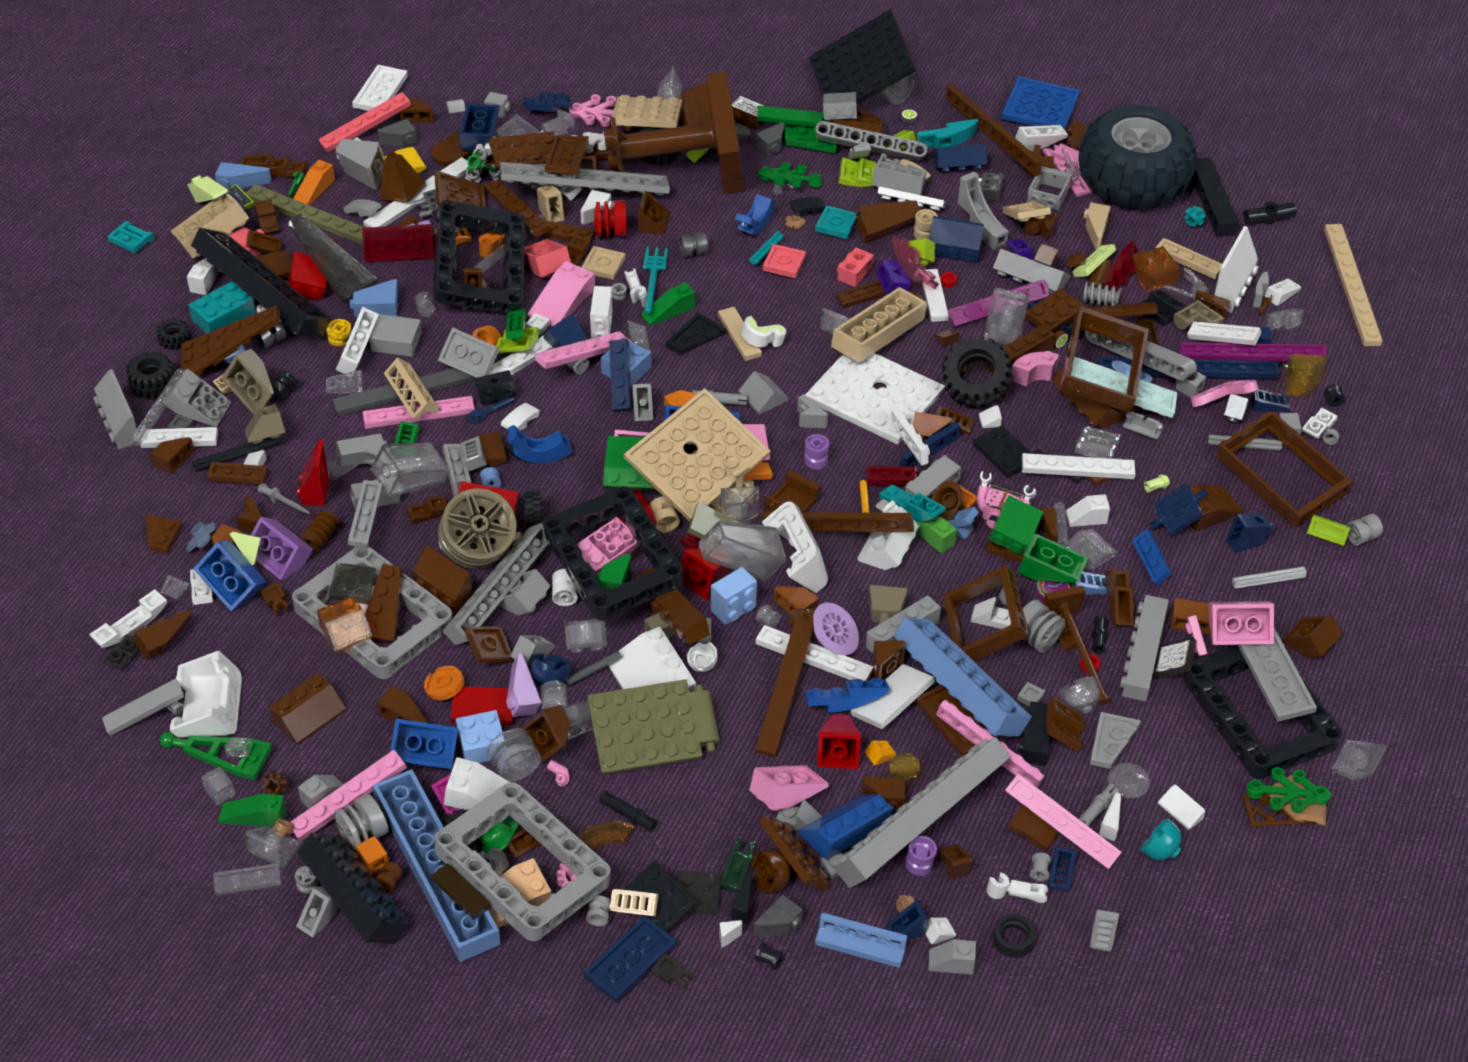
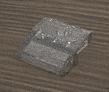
M1085 426L1074 452L1095 458L1112 459L1115 449L1120 442L1121 434Z

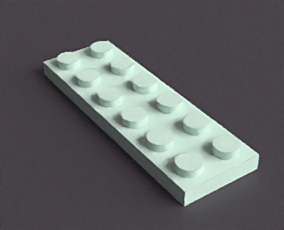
M1074 357L1071 376L1126 394L1129 375ZM1140 380L1134 405L1172 418L1176 408L1177 392Z

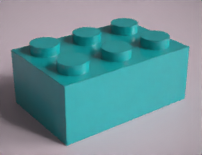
M232 281L188 304L192 321L206 334L256 314L254 300Z

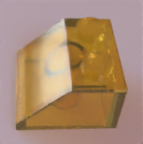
M1291 354L1284 378L1286 395L1305 396L1319 386L1328 359L1327 356Z

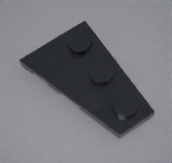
M698 312L666 341V347L678 354H682L726 334V328Z

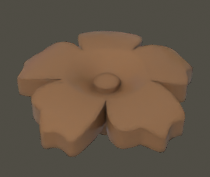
M788 215L785 225L791 229L793 227L794 229H800L805 225L806 220L801 218V215H793L792 217Z

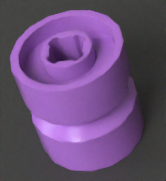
M814 434L805 440L804 462L807 467L818 470L826 467L828 464L829 440L825 436Z
M918 836L910 842L905 866L912 874L923 876L931 871L937 852L936 844L932 839L926 836Z

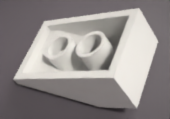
M457 757L446 787L444 805L469 810L504 784L509 783V781L478 762Z

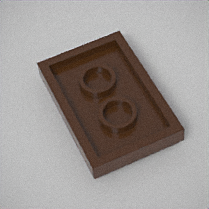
M1060 288L1025 311L1024 317L1038 327L1045 325L1054 333L1075 319L1080 306L1086 308V305Z

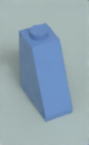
M397 279L355 291L353 299H350V310L354 311V317L359 316L362 307L378 314L397 316Z

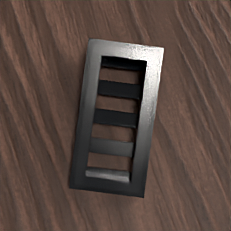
M747 873L731 906V919L735 921L740 920L744 924H747L749 916L752 874Z

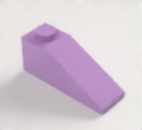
M518 653L512 664L507 694V707L511 710L513 717L535 715L541 705V700L522 653Z

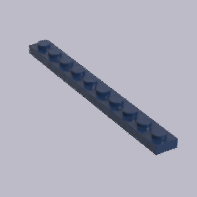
M1099 357L1098 365L1116 371L1112 366V361H1122L1131 366L1132 360L1129 358ZM1192 359L1197 365L1196 371L1206 377L1279 379L1280 375L1277 361ZM1142 364L1141 371L1150 376H1169Z

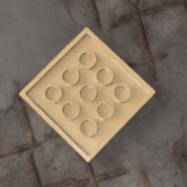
M621 95L617 97L612 117H615L616 125L674 128L678 125L682 100H678L675 97L662 99V97L658 96L646 98L645 96L630 97L629 95Z

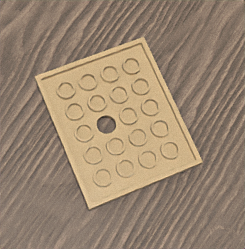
M704 388L628 450L623 458L690 522L698 502L709 506L736 483V478L733 479L730 472L747 463L749 469L743 473V476H745L764 460L771 451ZM686 443L695 444L698 451L690 455L684 451L683 446Z

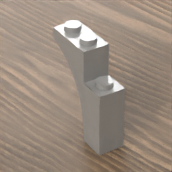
M972 172L964 175L960 179L958 204L970 214L969 222L984 224L982 240L989 247L995 250L1006 245L1009 231L996 219L988 207L980 187L978 174Z

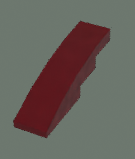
M1134 240L1130 241L1121 251L1111 266L1105 281L1109 290L1115 286V291L1117 292L1119 285L1127 282L1128 274L1135 273L1139 252Z

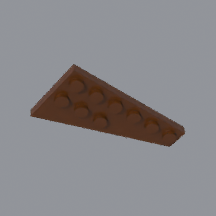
M277 306L267 308L264 311L182 343L181 374L186 369H189L195 375L200 376L208 366L217 365L238 351L237 347L245 343L247 345L251 342V338L258 333L263 334L279 324L280 309Z

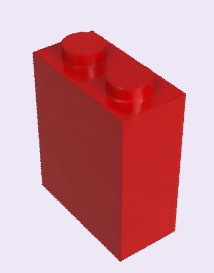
M294 252L290 265L288 284L305 297L322 300L326 288L329 260Z

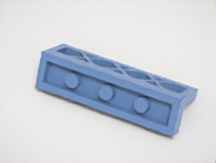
M826 913L821 914L820 926L815 939V945L898 968L901 967L907 943V935Z

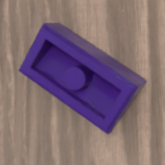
M1022 238L1006 241V245L1015 254L1033 260L1032 248Z

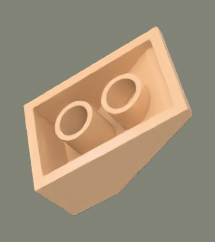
M534 858L513 866L500 876L512 884L521 893V897L531 906H540L550 898L551 890ZM492 907L488 909L497 928L508 924Z

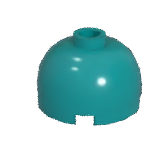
M1165 818L1152 831L1149 840H1145L1140 850L1148 857L1157 861L1166 860L1170 856L1175 858L1181 851L1179 847L1182 840L1181 832L1171 820Z

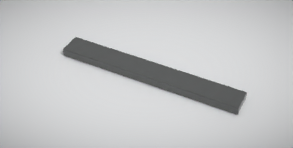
M452 368L419 378L428 392H433L474 381L476 377ZM405 381L400 383V389L404 388ZM391 384L332 399L337 416L401 400ZM412 391L408 392L407 398L412 396Z

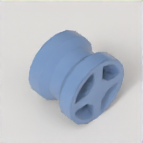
M489 467L481 471L480 479L482 480V485L496 488L501 486V480L496 468Z

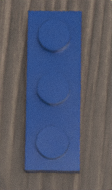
M1146 529L1132 540L1153 583L1159 585L1172 575L1164 556L1149 530Z

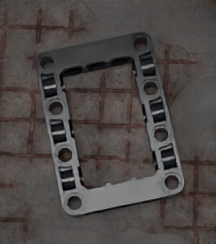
M450 200L442 201L436 221L433 299L441 304L505 314L519 310L523 300L524 216L518 212H509ZM456 226L504 234L502 290L473 286V284L455 283L454 279H452L455 262V252H453L456 242Z
M618 487L603 495L548 516L543 520L542 524L547 542L591 614L597 620H607L614 615L679 589L684 584L683 569L680 562L629 487ZM620 516L655 571L646 575L642 574L639 578L627 583L623 582L622 585L613 589L605 590L600 586L598 577L590 564L585 562L580 548L573 537L570 536Z
M1238 645L1190 661L1186 665L1183 677L1184 684L1252 777L1262 779L1271 775L1272 769L1275 767L1285 770L1337 750L1342 737V730L1304 680L1303 682L1317 706L1316 712L1297 717L1308 734H1300L1295 739L1287 742L1282 741L1279 745L1267 749V747L1261 746L1254 736L1255 733L1243 716L1237 713L1232 706V701L1221 686H1218L1215 682L1250 669Z

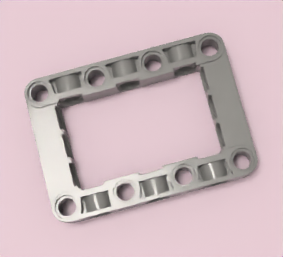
M356 546L293 592L294 609L299 616L379 679H388L445 635L443 630L452 620V611L443 602L403 573L399 602L422 621L417 625L414 624L412 629L403 636H398L397 640L387 648L377 646L358 627L352 626L344 620V616L330 605L324 604L361 575L376 584L382 564L393 565L369 546L367 548Z
M514 782L504 784L494 793L439 830L435 835L436 855L445 864L449 863L490 902L491 907L529 941L540 940L609 887L610 866L525 789ZM508 816H511L577 876L572 882L568 881L566 886L556 894L552 893L550 898L540 906H531L521 897V893L504 877L501 878L492 870V866L475 850L472 851L468 847L469 844Z

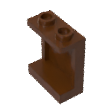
M789 470L785 474V482L772 496L766 495L764 497V510L774 512L782 504L790 501L796 504L801 512H808L820 499L821 485Z

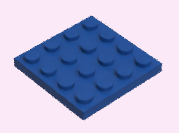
M1018 76L1001 119L1031 126L1061 125L1066 130L1080 90Z

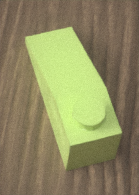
M196 176L191 179V183L187 184L196 203L215 199L228 192L225 187L208 176Z

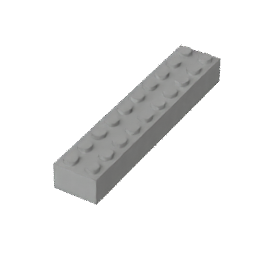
M996 737L989 741L985 738L979 744H975L968 750L967 754L958 758L954 765L945 769L939 774L940 776L937 779L928 783L924 790L916 793L911 798L912 800L898 808L894 815L886 818L882 825L868 833L864 840L856 843L852 850L838 858L839 864L834 867L835 871L849 889L866 880L1011 756Z

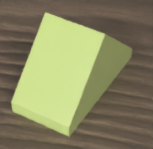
M235 531L230 533L243 556L252 566L255 565L261 537Z

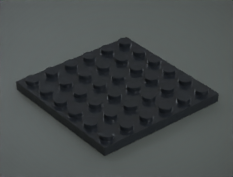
M891 9L809 56L822 96L832 93L856 92L857 105L917 71Z

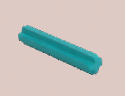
M777 231L749 259V262L756 266L770 252L773 244L777 245L783 239V234Z

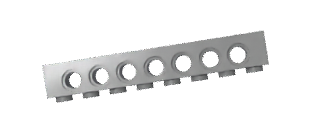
M542 523L529 527L444 628L443 632L455 645L468 641L464 632L466 627H480L548 545Z

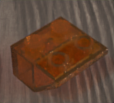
M1164 246L1133 254L1138 281L1146 291L1177 283L1180 267Z

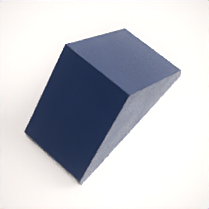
M915 900L886 924L887 929L907 935V940L924 936L926 933L927 916L920 900Z

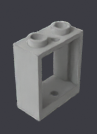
M1042 166L1041 175L1035 176L1028 189L1027 203L1035 201L1050 207V209L1059 211L1071 188L1073 174ZM1041 184L1062 190L1058 196L1039 191L1038 189Z

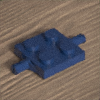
M542 91L535 97H525L523 99V103L528 110L554 112L559 108L573 107L570 95L563 94L562 92L549 93V91Z
M1186 483L1154 503L1158 512V518L1149 523L1150 527L1154 530L1163 524L1166 526L1169 534L1173 536L1204 516L1199 500L1208 495L1207 491L1203 488L1196 494H1193Z

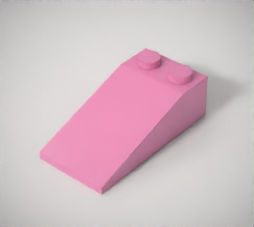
M565 261L555 271L527 316L531 318L535 313L550 319V327L554 326L572 314L594 291L595 273Z

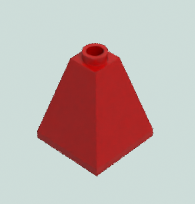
M720 548L684 550L681 563L684 576L683 585L706 601L709 600L711 597V585L725 576L730 568L732 555Z
M832 714L819 731L817 767L859 768L861 733L849 715Z

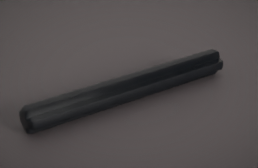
M282 436L278 438L268 437L264 438L260 443L253 444L250 442L193 460L192 466L195 471L210 467L211 462L224 463L250 453L283 443Z

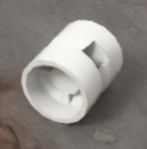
M565 569L557 570L552 576V600L560 606L573 605L578 600V591Z

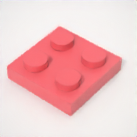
M773 244L763 264V271L796 278L806 257V251Z

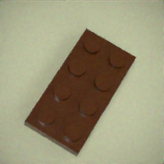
M554 132L489 138L495 169L500 170V162L545 165L555 139Z
M556 135L545 164V172H550L551 174H579L589 144V136Z
M940 685L920 695L916 699V704L957 753L963 756L975 744L936 715L940 704L946 700L948 703L955 705L965 716L971 717L982 729L987 730V727L983 723L978 722L972 712L963 708L961 702L951 696L945 686Z
M764 815L759 820V823L804 884L822 891L830 888L831 885L826 880L828 878L827 874L822 869H818L815 865V858L811 854L806 853L803 849L805 847L803 842L792 834L793 829L786 822L781 823L776 818L772 819Z

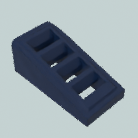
M1259 389L1253 391L1251 397L1253 411H1290L1288 396Z
M1058 846L1055 847L1048 888L1065 892L1070 891L1077 851ZM1058 858L1070 860V863L1059 861ZM1057 865H1060V866H1065V867H1069V868H1068V870H1066V869L1057 868L1056 866H1057ZM1055 872L1067 874V877L1055 875ZM1054 879L1065 881L1066 886L1053 883Z

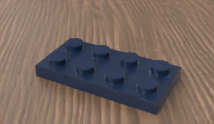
M644 915L583 972V976L617 1003L677 946V940Z

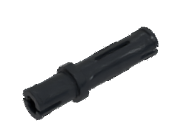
M608 791L601 794L599 798L601 804L630 819L632 824H638L649 832L656 828L658 821L643 813L642 809L634 808Z

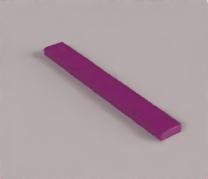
M1180 343L1181 355L1199 360L1326 362L1327 358L1326 345Z

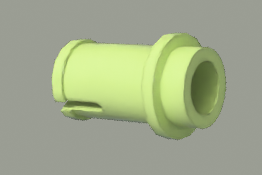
M1161 474L1158 478L1145 481L1144 487L1147 493H1150L1160 488L1166 489L1170 482L1166 475Z

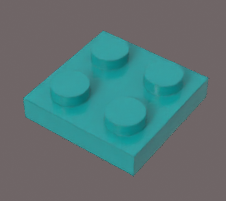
M826 205L815 226V231L848 239L857 221L856 213Z

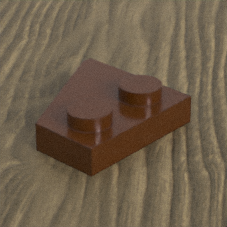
M146 515L149 550L168 554L183 527L182 521Z

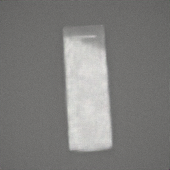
M279 863L213 873L215 895L281 885Z

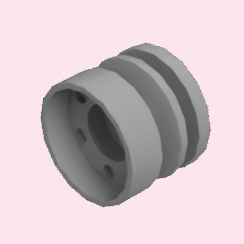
M1033 600L1023 608L1029 636L1022 640L1028 641L1031 647H1035V650L1043 653L1050 649L1059 639L1066 622L1056 612H1049V607L1039 600Z
M367 793L354 800L355 810L349 804H346L343 809L338 808L334 811L338 829L353 850H356L357 845L368 840V835L370 837L375 836L378 839L389 831L380 807L374 798Z

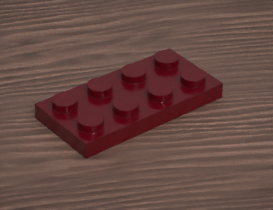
M432 224L362 228L365 262L434 258Z

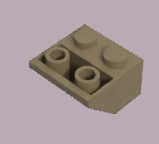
M275 404L256 410L244 431L249 443H260L264 438H278L282 436V433H285L280 412Z

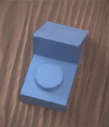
M975 507L957 511L953 518L948 521L957 529L956 535L965 539L974 529L972 523L979 512Z

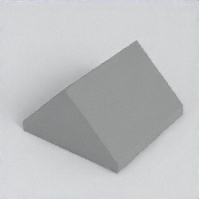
M753 371L739 389V394H747V403L758 414L789 401L784 392L768 376Z

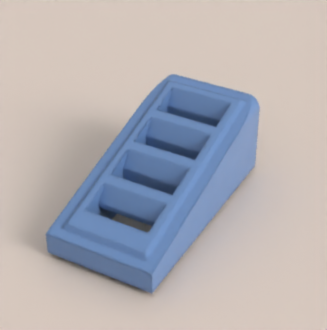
M1082 572L1078 582L1074 583L1075 587L1083 585L1086 591L1085 595L1107 594L1106 587L1104 586V575Z

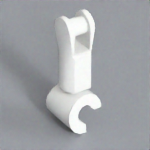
M635 268L630 272L624 271L631 290L632 303H636L640 299L642 307H645L646 288L641 286Z
M883 499L876 505V508L882 513H905V510L901 506L898 507L893 500L887 502Z
M1001 872L998 882L992 877L989 878L987 894L991 898H1003L1006 892L1009 891L1008 895L1030 899L1038 903L1047 901L1045 893L1048 892V887L1044 884H1031L1011 880L1009 883V878Z

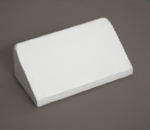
M1173 785L1158 801L1162 808L1188 830L1204 818V808L1177 785Z

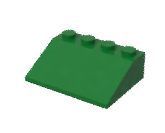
M608 436L603 479L604 491H612L618 487L626 486L633 493L661 494L623 458L624 454L644 437Z

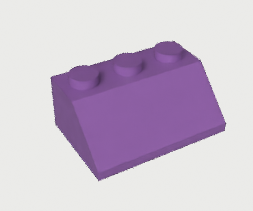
M260 517L251 534L261 537L256 561L280 580H285L303 567L313 550L312 547L276 519Z

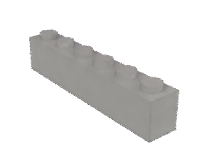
M1145 595L1144 602L1139 603L1137 613H1140L1141 616H1136L1134 628L1138 629L1132 633L1131 642L1134 643V646H1129L1127 655L1131 660H1126L1124 672L1127 673V676H1122L1120 685L1121 688H1124L1122 695L1124 697L1145 702L1147 700L1169 602L1167 599Z

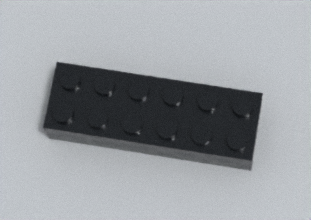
M310 833L297 851V854L365 942L395 944L410 925L405 918V914L394 905L393 899L383 891L381 884L371 876L369 869L360 862L358 855L349 848L342 836Z

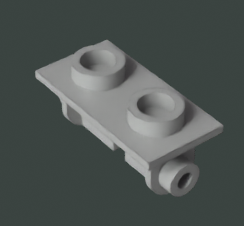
M1134 411L1127 413V420L1123 425L1126 429L1154 439H1158L1164 428L1159 420L1157 421L1149 417L1144 420L1143 415Z

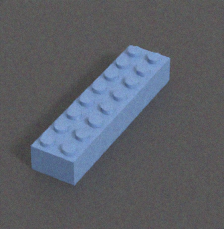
M905 617L894 637L897 640L906 642L905 649L911 653V657L919 661L923 665L924 670L933 674L936 677V681L949 690L948 693L961 702L963 708L972 712L974 718L978 722L983 723L990 734L1007 737L1020 736L1032 716L931 620Z

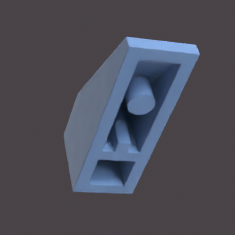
M221 162L215 173L216 182L226 189L236 184L240 188H246L255 184H268L272 181L270 168Z

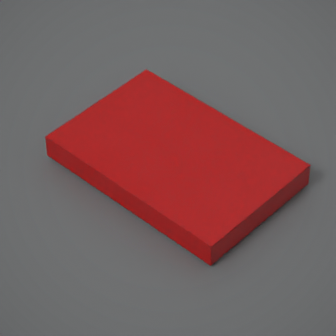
M462 687L461 691L453 696L451 723H456V718L497 710L500 725H513V716L511 710L507 707L508 688Z

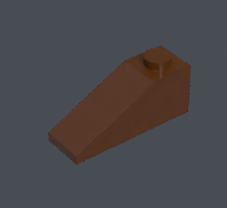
M391 686L377 702L379 715L394 723L396 719L428 723L409 694L402 689Z

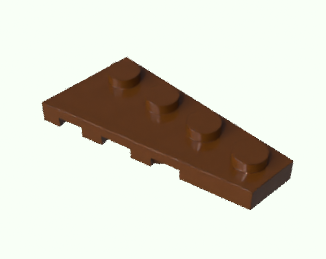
M382 564L360 630L368 635L371 640L393 643L397 640L396 629L399 623L397 618L398 610H400L399 595L401 593L403 577L401 566Z

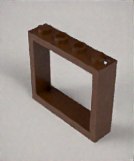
M1007 565L944 594V608L948 613L947 623L951 628L950 638L973 661L1029 636L1016 577ZM1003 584L1011 625L965 646L957 605Z

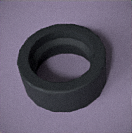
M1007 914L999 918L995 923L992 939L998 952L1007 957L1019 958L1029 954L1032 950L1036 931L1032 922L1023 915ZM1006 928H1018L1027 935V940L1022 944H1012L1002 938L1001 932Z

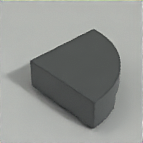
M736 123L737 139L750 140L749 129L744 125Z

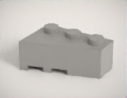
M882 153L874 168L872 185L878 188L884 187L921 195L924 190L927 171L910 164L905 166L900 164V160H890L886 158V154Z

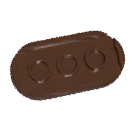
M460 130L440 141L432 148L431 153L435 163L445 166V164L454 163L461 157L467 159L472 156L473 150L460 149Z

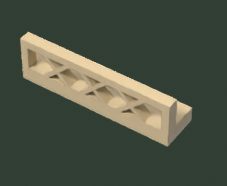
M397 357L384 374L408 412L415 420H418L426 410L435 414L439 407L410 363ZM397 368V375H396V377H392L391 374H392V373L395 371V369ZM401 380H404V388L400 389ZM412 391L411 400H407L408 392ZM416 403H420V408L415 412Z

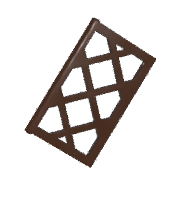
M1266 793L1258 799L1261 803L1257 808L1251 805L1249 801L1256 799L1250 798L1247 794L1243 795L1250 827L1314 823L1306 820L1304 822L1295 821L1283 809L1274 811L1270 816L1260 810L1264 804L1270 805L1269 799L1271 798ZM1279 812L1287 817L1288 820H1275L1274 817ZM1258 814L1265 818L1266 821L1255 822L1254 816Z

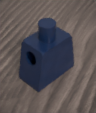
M572 313L549 328L544 334L543 339L553 348H558L586 340V335Z
M1260 513L1237 514L1226 541L1235 553L1261 546L1267 534L1274 532V524L1267 522Z

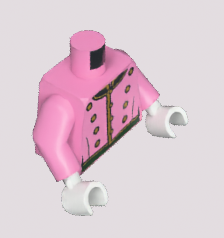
M983 471L980 474L982 484L979 485L977 503L980 511L983 512V519L987 520L986 523L990 528H993L1008 495L1029 505L1031 503L1029 501L1030 498L1036 496L1035 488L1032 493H1027L1030 488L1029 485L1024 487L1025 497L1022 494L991 484L987 487V483L991 481V473L988 479L982 478Z

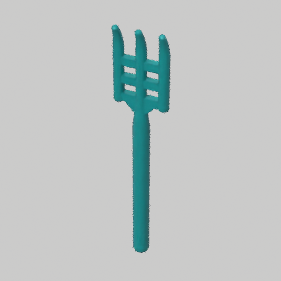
M646 247L643 269L651 271L645 304V313L650 314L652 311L657 271L666 270L668 248H665L664 256H658V247L655 249L654 256H649V247Z

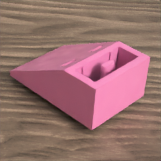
M616 517L577 545L582 552L585 562L590 564L597 576L598 572L601 573L604 564L626 554H631L639 544L628 527Z

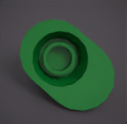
M508 816L506 820L501 821L480 836L482 851L487 853L491 851L489 849L491 847H497L503 851L517 830L519 823L511 816Z

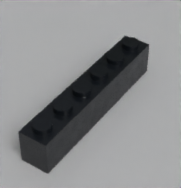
M1211 158L1197 159L1192 181L1215 236L1236 235L1240 221L1239 218H1236L1235 209L1230 204V198L1226 195L1225 186L1221 183V178L1216 172L1215 164H1213Z

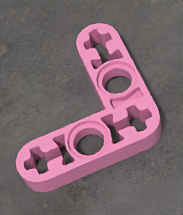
M1256 380L1229 381L1194 395L1190 399L1193 407H1197L1228 394H1246L1256 391L1258 386Z

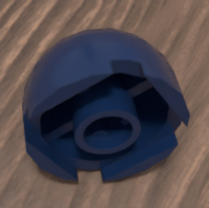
M537 653L532 655L531 674L537 682L541 683V687L552 689L553 686H558L568 679L572 663L570 664V661L556 655L544 657V653Z

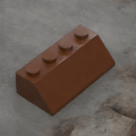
M1064 366L1052 379L1057 384L1055 387L1060 392H1065L1068 395L1066 397L1067 400L1072 404H1076L1078 406L1077 410L1082 415H1087L1089 417L1088 422L1094 427L1098 425L1102 428H1107L1126 419V415L1118 408L1061 390L1060 384Z

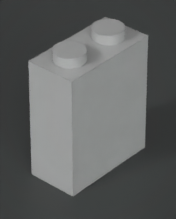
M856 92L824 94V120L857 118Z
M379 314L368 339L371 351L413 357L422 334L421 320Z

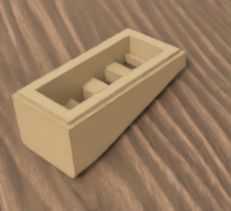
M613 889L610 911L656 916L658 894ZM629 896H631L630 908H628ZM638 897H640L639 907L637 909ZM646 898H649V900H648V907H647V911H646V910H645V902H646Z

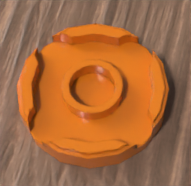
M443 666L437 668L435 673H430L424 682V689L427 695L433 700L442 701L455 696L461 691L464 685V676L455 666Z

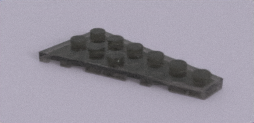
M301 213L289 220L288 226L342 303L353 298L355 291L368 288L376 283L378 279Z

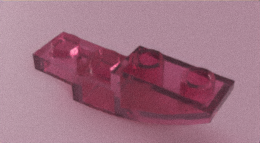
M893 235L894 252L906 275L919 285L924 282L926 285L936 289L939 283L935 280L936 276L933 273L924 270L926 267L921 263L923 258L918 255L920 251L914 246L910 247L908 245L910 242L903 236L899 238Z

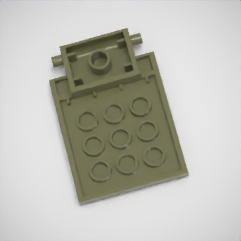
M687 679L587 695L601 775L701 759V747H707L708 753L715 752V745L720 743L710 691L703 690L702 685H697L694 687L695 692H689Z

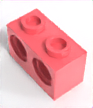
M855 248L851 253H848L843 262L839 263L837 267L838 280L856 287L873 268L874 255Z

